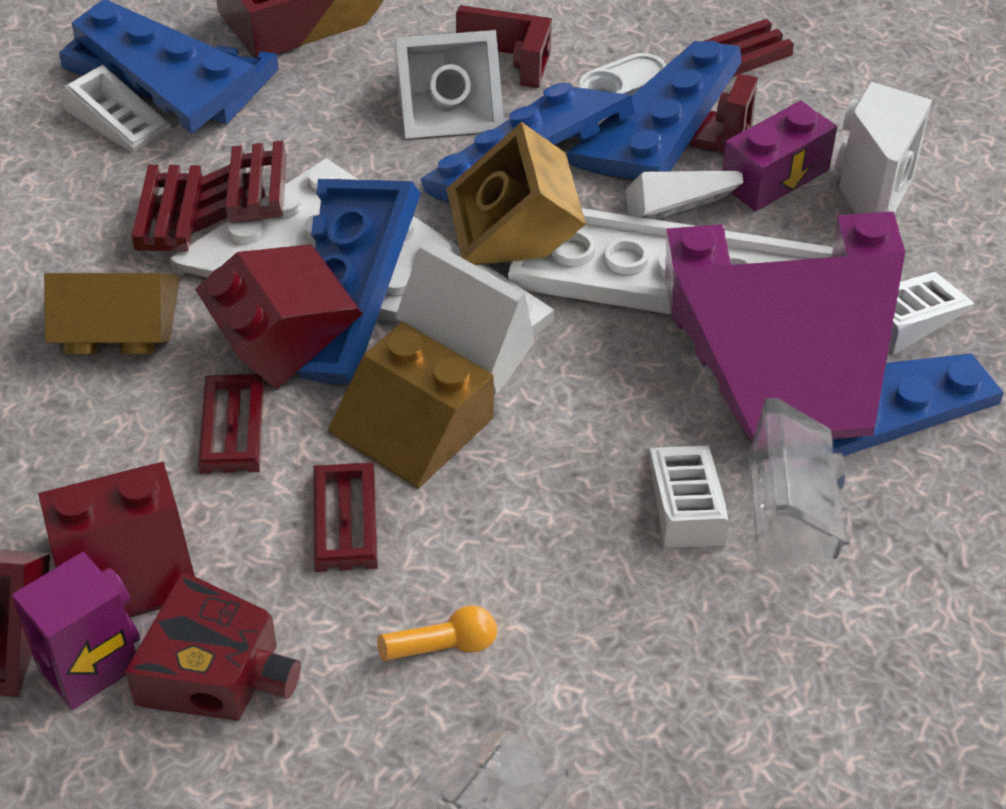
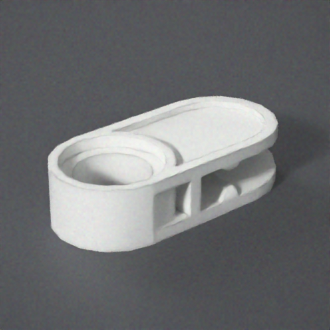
M649 53L633 54L587 72L581 77L579 88L605 90L632 96L666 66V63L658 56Z

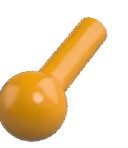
M467 605L457 609L446 623L381 634L377 638V649L383 661L454 647L464 652H479L488 648L495 641L497 625L494 617L486 609L476 605Z

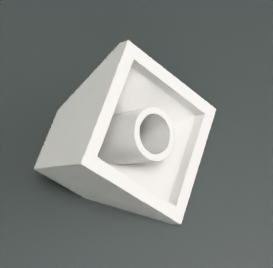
M496 30L398 37L395 39L394 57L397 89L405 139L482 133L495 129L504 123Z

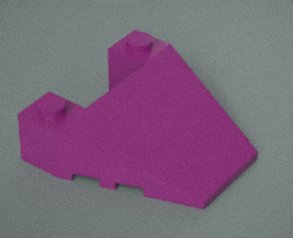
M894 211L837 215L832 257L731 265L724 224L667 228L665 279L671 316L679 329L684 328L695 344V354L703 367L708 365L719 382V392L753 445L874 435L906 253Z

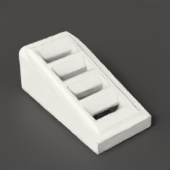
M104 65L64 86L63 109L131 153H134L171 128L169 122ZM103 98L107 99V101L102 104L97 103ZM117 106L121 108L113 114L109 113V111L113 110ZM130 115L135 116V118L123 125L120 123V121ZM144 123L149 125L135 135L131 133V131Z
M739 171L643 172L625 189L628 215L657 220L723 199L743 183V175Z
M936 272L900 282L895 310L898 314L895 313L888 351L892 355L896 354L972 310L974 303ZM934 288L937 292H939L949 301L944 302L941 298L934 294L931 291V289ZM919 296L923 298L927 303H929L932 307H930L924 301H922L919 298Z
M709 445L650 448L649 457L663 547L725 546L729 520ZM698 461L699 466L667 467L666 462ZM701 477V480L670 481V479ZM704 493V495L674 496V494ZM706 508V510L678 511L677 509Z

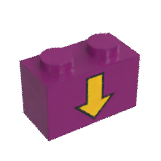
M800 100L726 140L722 171H739L743 175V183L733 190L731 194L757 212L829 171L838 126Z
M83 551L12 594L37 669L71 711L126 676L125 671L136 653L134 644L140 641V635L135 624L125 612L124 605L130 602L129 593L119 576L111 568L101 572Z

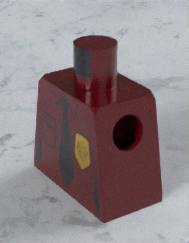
M181 572L125 673L132 699L136 706L239 721L255 690L289 699L298 684L301 662L300 660L274 653L277 643L273 618L265 609L191 574Z

